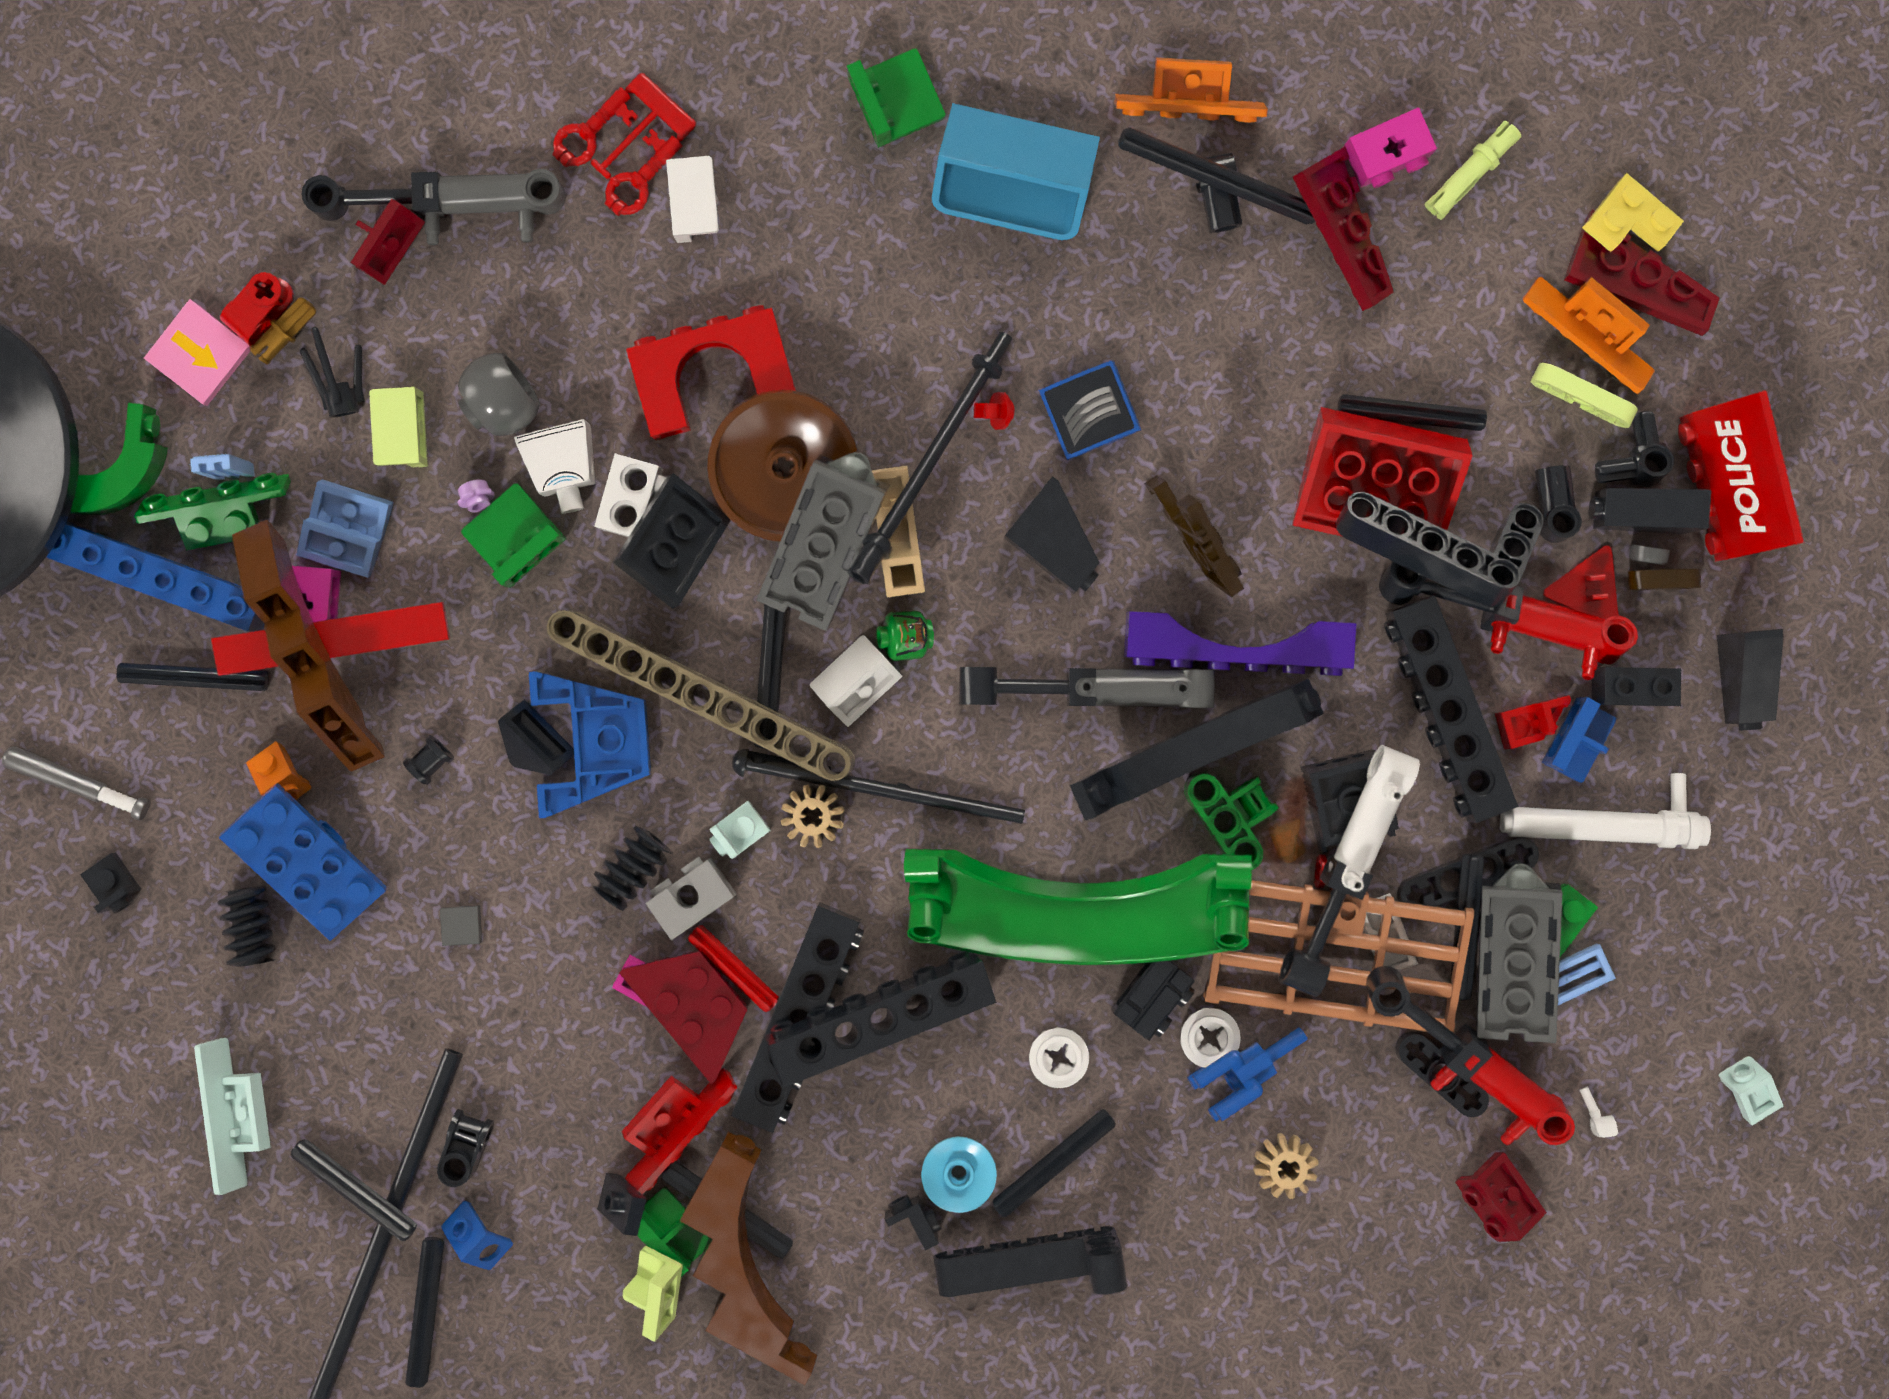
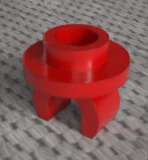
M1005 392L994 393L989 403H974V418L990 419V424L995 430L1006 429L1013 420L1015 413L1014 404Z

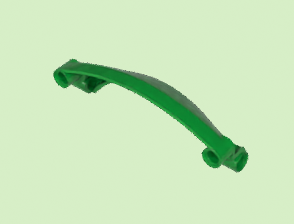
M906 849L904 878L905 882H910L908 895L910 913L907 935L910 939L919 943H930L993 957L1072 965H1114L1169 961L1225 951H1238L1244 949L1249 944V890L1252 887V855L1202 854L1175 868L1141 878L1104 883H1071L1041 880L1003 871L973 859L957 850Z

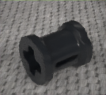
M432 735L426 738L427 744L412 758H406L403 761V765L412 776L426 785L432 781L431 776L445 762L451 763L454 760L453 754Z

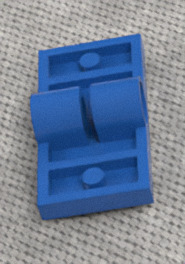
M278 783L270 788L219 836L220 840L329 941L377 900L387 888L379 878L346 848L344 839L330 824L323 820L317 821Z

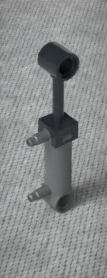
M536 169L526 174L441 176L438 172H411V188L346 190L345 187L339 186L331 178L318 175L311 177L305 182L301 193L306 207L318 217L327 221L340 219L347 212L348 206L385 205L391 199L400 204H412V211L420 218H424L428 245H438L440 218H447V214L519 212L521 241L530 243L533 241L534 212L546 215L554 214L562 208L566 198L565 189L552 172L545 169ZM551 185L553 187L552 194L547 199H536V192L541 186ZM327 191H332L333 196L330 203L320 206L319 199L321 195Z
M960 667L959 704L997 705V694L1067 695V706L1214 708L1215 670L1068 668L1067 680L997 679V667Z

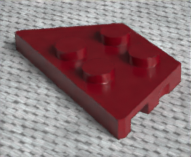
M700 950L683 953L680 956L666 957L649 963L624 967L620 970L619 974L710 1084L715 1082L748 1010V1006L707 956Z

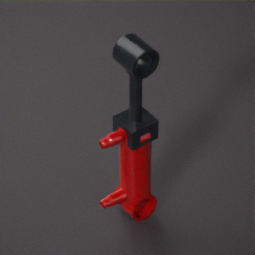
M1393 561L1379 581L1381 595L1393 604L1402 605L1408 603L1415 595L1418 596L1420 593L1482 610L1480 629L1492 632L1491 651L1494 654L1503 652L1507 633L1510 630L1584 651L1581 668L1582 677L1585 680H1592L1594 678L1598 662L1608 665L1616 663L1636 644L1638 639V631L1635 625L1623 616L1614 615L1605 619L1523 595L1524 588L1520 586L1515 587L1503 605L1488 607L1435 581L1426 579V577ZM1398 576L1404 578L1407 583L1402 582Z
M1381 966L1370 972L1367 977L1366 987L1373 1008L1379 1014L1393 1017L1403 1012L1444 1044L1440 1051L1446 1065L1431 1081V1086L1434 1090L1440 1091L1457 1075L1466 1082L1470 1079L1518 1116L1506 1128V1132L1501 1135L1500 1139L1505 1145H1510L1514 1140H1518L1530 1127L1536 1130L1540 1139L1549 1145L1564 1144L1571 1139L1575 1131L1574 1120L1560 1097L1549 1094L1490 1048L1486 1039L1477 1038V1032L1466 1023L1455 1034L1410 999L1404 978L1397 969L1391 966ZM1385 988H1396L1395 991L1391 994H1380L1381 991ZM1550 1117H1557L1554 1121L1546 1122Z

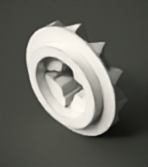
M1203 1007L1201 1010L1189 1014L1188 1019L1181 1027L1180 1044L1185 1055L1193 1063L1205 1068L1231 1050L1238 1051L1240 1046L1239 1027L1235 1020L1223 1010ZM1201 1025L1209 1031H1214L1215 1029L1219 1031L1216 1035V1039L1219 1041L1218 1044L1221 1047L1219 1050L1210 1043L1204 1046L1201 1045L1200 1042L1204 1039L1199 1028Z
M1056 1027L1043 1031L1032 1042L1029 1063L1033 1074L1040 1082L1053 1088H1065L1077 1083L1084 1076L1089 1064V1052L1084 1040L1073 1030ZM1066 1043L1065 1056L1073 1065L1060 1062L1057 1067H1054L1053 1071H1050L1053 1059L1045 1050L1058 1052Z

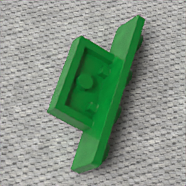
M266 473L247 482L239 483L238 480H229L215 488L202 490L201 487H192L178 495L165 497L164 494H156L142 501L134 518L137 524L173 517L186 550L233 542L232 534L260 522L253 502L286 495L291 480L288 474L276 476L275 473Z

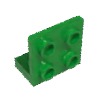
M917 49L909 50L868 69H864L861 60L846 66L849 83L878 148L945 119V111Z
M517 483L508 488L461 530L462 535L494 570L492 576L501 586L508 588L513 587L567 539Z

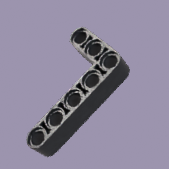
M1356 492L1345 503L1336 520V528L1340 535L1349 541L1488 607H1499L1503 605L1520 582L1542 529L1544 518L1541 511L1532 504L1519 503L1515 505L1498 529L1490 550H1486L1366 492Z
M1102 1226L1100 1231L1089 1228L1064 1232L1062 1237H1058L1057 1234L1026 1238L1027 1242L1021 1243V1239L990 1244V1248L984 1249V1245L953 1250V1254L947 1255V1251L935 1254L933 1257L939 1295L943 1297L961 1296L1089 1275L1093 1292L1099 1295L1122 1292L1127 1289L1128 1285L1122 1247L1115 1228L1111 1226Z

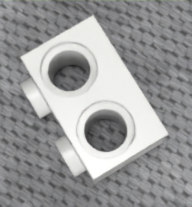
M614 454L594 527L629 537L666 477L662 476L663 469L658 465ZM638 471L645 472L647 476L645 487L637 491L631 490L629 486L631 475ZM627 507L634 508L637 513L635 523L629 527H622L619 522L620 512Z

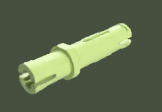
M1503 121L1483 144L1478 143L1472 150L1473 155L1425 203L1426 209L1434 216L1436 215L1439 220H1442L1488 170H1494L1500 164L1499 159L1521 138L1520 131L1514 125H1509V122Z

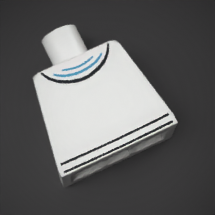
M583 419L515 436V443L537 492L544 497L557 494L562 514L584 509L579 488L595 484L590 424Z

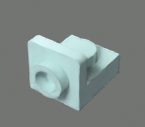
M749 800L709 829L714 835L710 838L714 848L722 857L728 854L731 859L771 831Z
M1750 1056L1745 1057L1719 1074L1721 1081L1733 1092L1743 1118L1751 1125L1784 1106L1771 1074Z

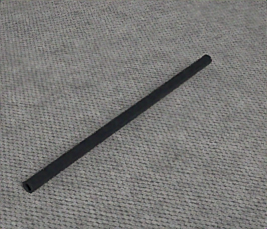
M445 1048L386 1199L400 1211L403 1210L463 1056L462 1053L449 1048ZM378 1223L309 1399H329L393 1236Z

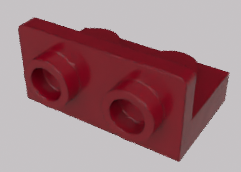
M1504 1151L1495 1152L1473 1175L1460 1176L1455 1181L1462 1192L1464 1201L1475 1210L1484 1223L1485 1231L1497 1242L1520 1241L1547 1213Z

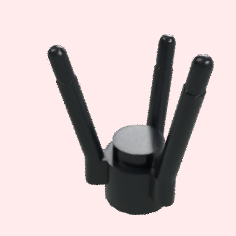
M312 327L311 332L328 386L325 387L307 349H300V354L321 397L324 411L328 410L330 418L360 412L358 403L365 402L362 391V346L358 344L354 348V379L352 389L349 386V382L336 383L319 329Z

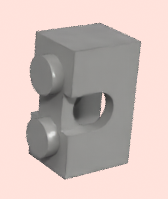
M700 857L696 858L680 869L685 875L673 884L668 878L650 890L653 898L645 904L671 940L737 894L712 857L704 863ZM683 886H694L699 896L697 904L688 905L682 901L680 890Z

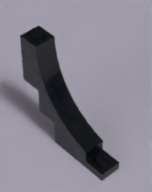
M1306 679L1236 706L1215 718L1186 728L1163 741L1123 756L1070 785L1084 820L1087 821L1095 818L1119 804L1133 800L1220 758L1311 722L1324 714L1321 708L1320 696L1312 687L1310 680Z

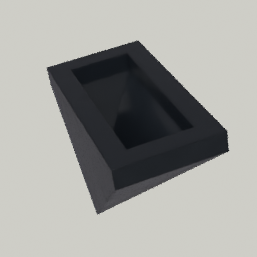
M525 699L498 720L509 762L515 768L552 775L574 756V748Z

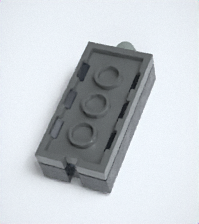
M854 452L837 460L819 455L813 462L756 601L782 612L791 607L801 612L798 619L826 631L851 578L847 571L864 547L862 541L867 534H870L890 485L874 478L870 462L864 454Z
M1525 864L1514 865L1499 880L1482 879L1476 1017L1477 1038L1509 1040V1033H1521L1524 1035V1041L1556 1043L1562 890L1560 883L1543 882L1533 869Z

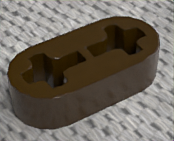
M1701 569L1628 571L1629 591L1701 588Z

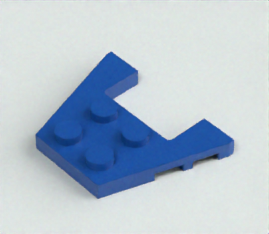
M529 672L531 706L569 703L571 706L576 780L574 782L537 784L539 818H547L651 775L646 699L540 672Z

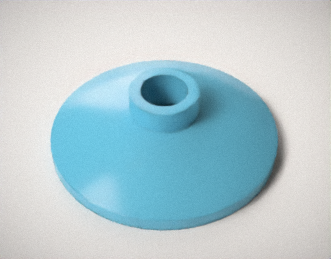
M951 1137L937 1143L926 1155L921 1171L923 1188L929 1199L938 1207L955 1213L972 1211L984 1204L994 1190L997 1176L995 1162L990 1152L978 1141L967 1137ZM957 1165L963 1166L966 1169V1174L961 1178L954 1177L951 1172Z

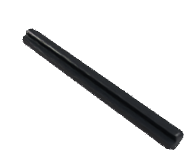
M1131 127L1121 132L1118 146L1122 150L1301 223L1313 224L1315 222L1303 198Z

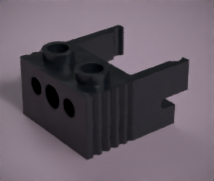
M1371 749L1300 767L1301 772H1303L1302 777L1305 779V791L1308 793V805L1318 848L1322 853L1328 852L1327 846L1341 842L1367 782V771L1371 759L1376 752L1375 750ZM1396 813L1387 831V835L1390 837L1396 836L1395 830L1399 829Z

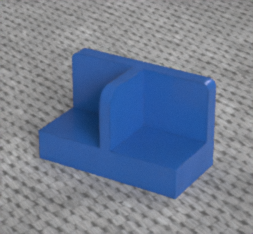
M1577 697L1542 763L1576 782H1584L1598 754H1607L1609 749L1604 746V743L1616 722V718L1599 709L1600 703L1588 697Z

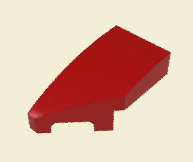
M1570 695L1495 713L1504 750L1544 740L1546 735H1554L1558 728L1556 722L1564 707H1568L1571 702Z

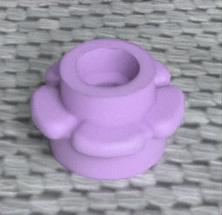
M472 480L458 488L460 496L458 505L462 508H468L470 512H480L490 505V501L494 498L495 494L488 487L485 480Z

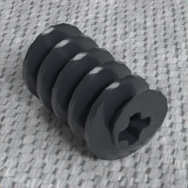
M639 826L633 828L638 836L637 841L628 837L623 839L629 849L627 852L617 848L613 851L619 860L617 864L609 860L603 862L609 873L605 875L598 871L594 872V876L599 882L597 886H593L596 892L621 911L628 907L624 897L631 900L637 897V891L634 886L644 888L647 885V880L643 874L651 877L657 874V869L653 863L663 866L667 862L663 851L673 854L659 838Z
M265 885L225 891L228 893V896L217 901L219 906L230 907V911L220 916L221 921L232 922V926L222 931L223 936L234 937L233 942L224 946V950L236 952L237 955L226 961L228 966L241 967L276 960L265 958L266 955L275 950V946L263 943L265 939L273 935V932L270 929L260 928L261 925L271 920L270 915L258 913L259 910L269 905L267 900L256 898L257 895L266 891Z

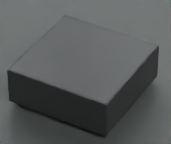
M480 905L440 908L442 946L482 943Z

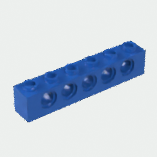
M66 522L56 544L46 557L248 632L264 629V622L244 601L241 585Z

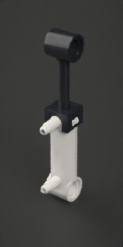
M1381 745L1374 753L1367 771V782L1335 855H1329L1320 879L1333 889L1306 950L1300 951L1292 948L1286 954L1279 972V983L1314 997L1319 996L1330 972V963L1320 958L1322 950L1347 894L1363 900L1373 878L1370 870L1403 795L1409 792L1418 775L1420 767L1418 759L1384 745Z

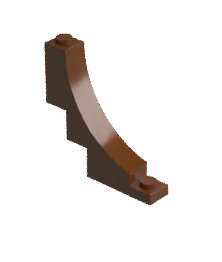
M267 519L232 534L244 601L264 622L270 656L290 678L297 714L350 772L384 758L385 754L381 743L365 726L362 710L343 682L317 632L297 583L285 540Z
M728 1132L680 1219L682 1223L712 1238L693 1274V1277L724 1293L705 1331L805 1386L812 1374L817 1355L811 1352L805 1344L788 1339L794 1321L779 1306L765 1286L752 1258L747 1239L745 1211L748 1184L762 1149L756 1147L754 1142L748 1137Z

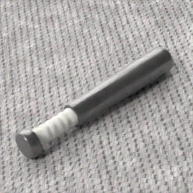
M10 747L3 754L2 764L10 770L95 802L103 801L109 805H114L131 813V817L136 820H143L149 809L150 801L146 798L141 797L137 800L123 795L120 792L107 788L104 783L81 775L18 747Z

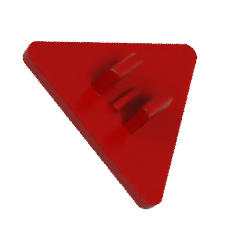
M1606 545L1597 550L1543 590L1544 597L1568 608L1605 619L1614 615L1619 616L1612 548Z

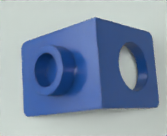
M463 1201L441 1226L461 1262L482 1269H492L513 1245L510 1238L488 1231L468 1201ZM493 1244L498 1245L493 1254L485 1258L480 1257V1253L486 1247Z

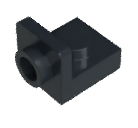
M116 852L109 854L80 874L99 901L94 906L98 914L110 910L113 914L124 910L134 902L131 896L141 890Z

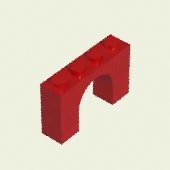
M764 305L753 306L743 310V316L729 319L727 315L714 317L706 321L707 326L694 330L692 326L679 327L670 331L671 336L659 340H656L655 336L640 338L634 341V347L626 349L650 436L655 441L691 431L680 392V377L689 359L702 350L714 347L726 348L743 357L749 365L757 394L772 390L796 391L772 308L765 309Z

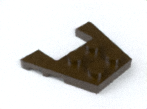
M1157 475L1144 483L1151 495L1155 494L1164 508L1162 511L1167 519L1178 528L1180 537L1184 539L1182 542L1208 581L1230 597L1242 591L1244 587L1238 578L1242 575V572L1231 556H1227L1222 546L1224 542L1218 531L1211 524L1201 502L1189 494L1177 501L1166 480Z

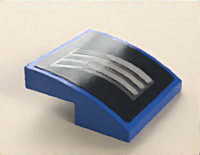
M1114 360L1039 390L1067 460L1142 430Z

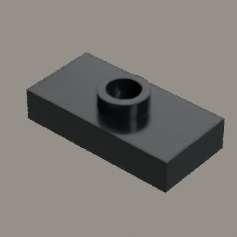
M606 1173L597 1209L623 1235L637 1236L647 1198L621 1175Z

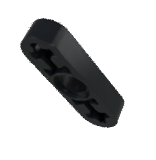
M1417 1032L1404 1033L1396 1042L1395 1051L1397 1057L1432 1088L1433 1069L1437 1065L1446 1064L1441 1051L1426 1037ZM1421 1041L1420 1051L1430 1058L1426 1065L1414 1055L1409 1058L1406 1057L1409 1053L1406 1045L1409 1042L1417 1044ZM1433 1052H1435L1437 1056L1431 1059ZM1425 1065L1423 1072H1421L1419 1068ZM1458 1075L1440 1091H1436L1456 1110L1467 1117L1482 1115L1489 1105V1096L1485 1090L1470 1079L1467 1082L1465 1080L1460 1082L1461 1077ZM1458 1084L1471 1094L1477 1090L1475 1095L1478 1101L1477 1105L1473 1107L1468 1104L1463 1107L1465 1099L1454 1090ZM1452 1091L1451 1096H1448L1447 1093Z

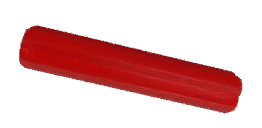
M699 925L688 936V941L706 955L760 1009L768 1012L777 1004L779 996L703 925Z

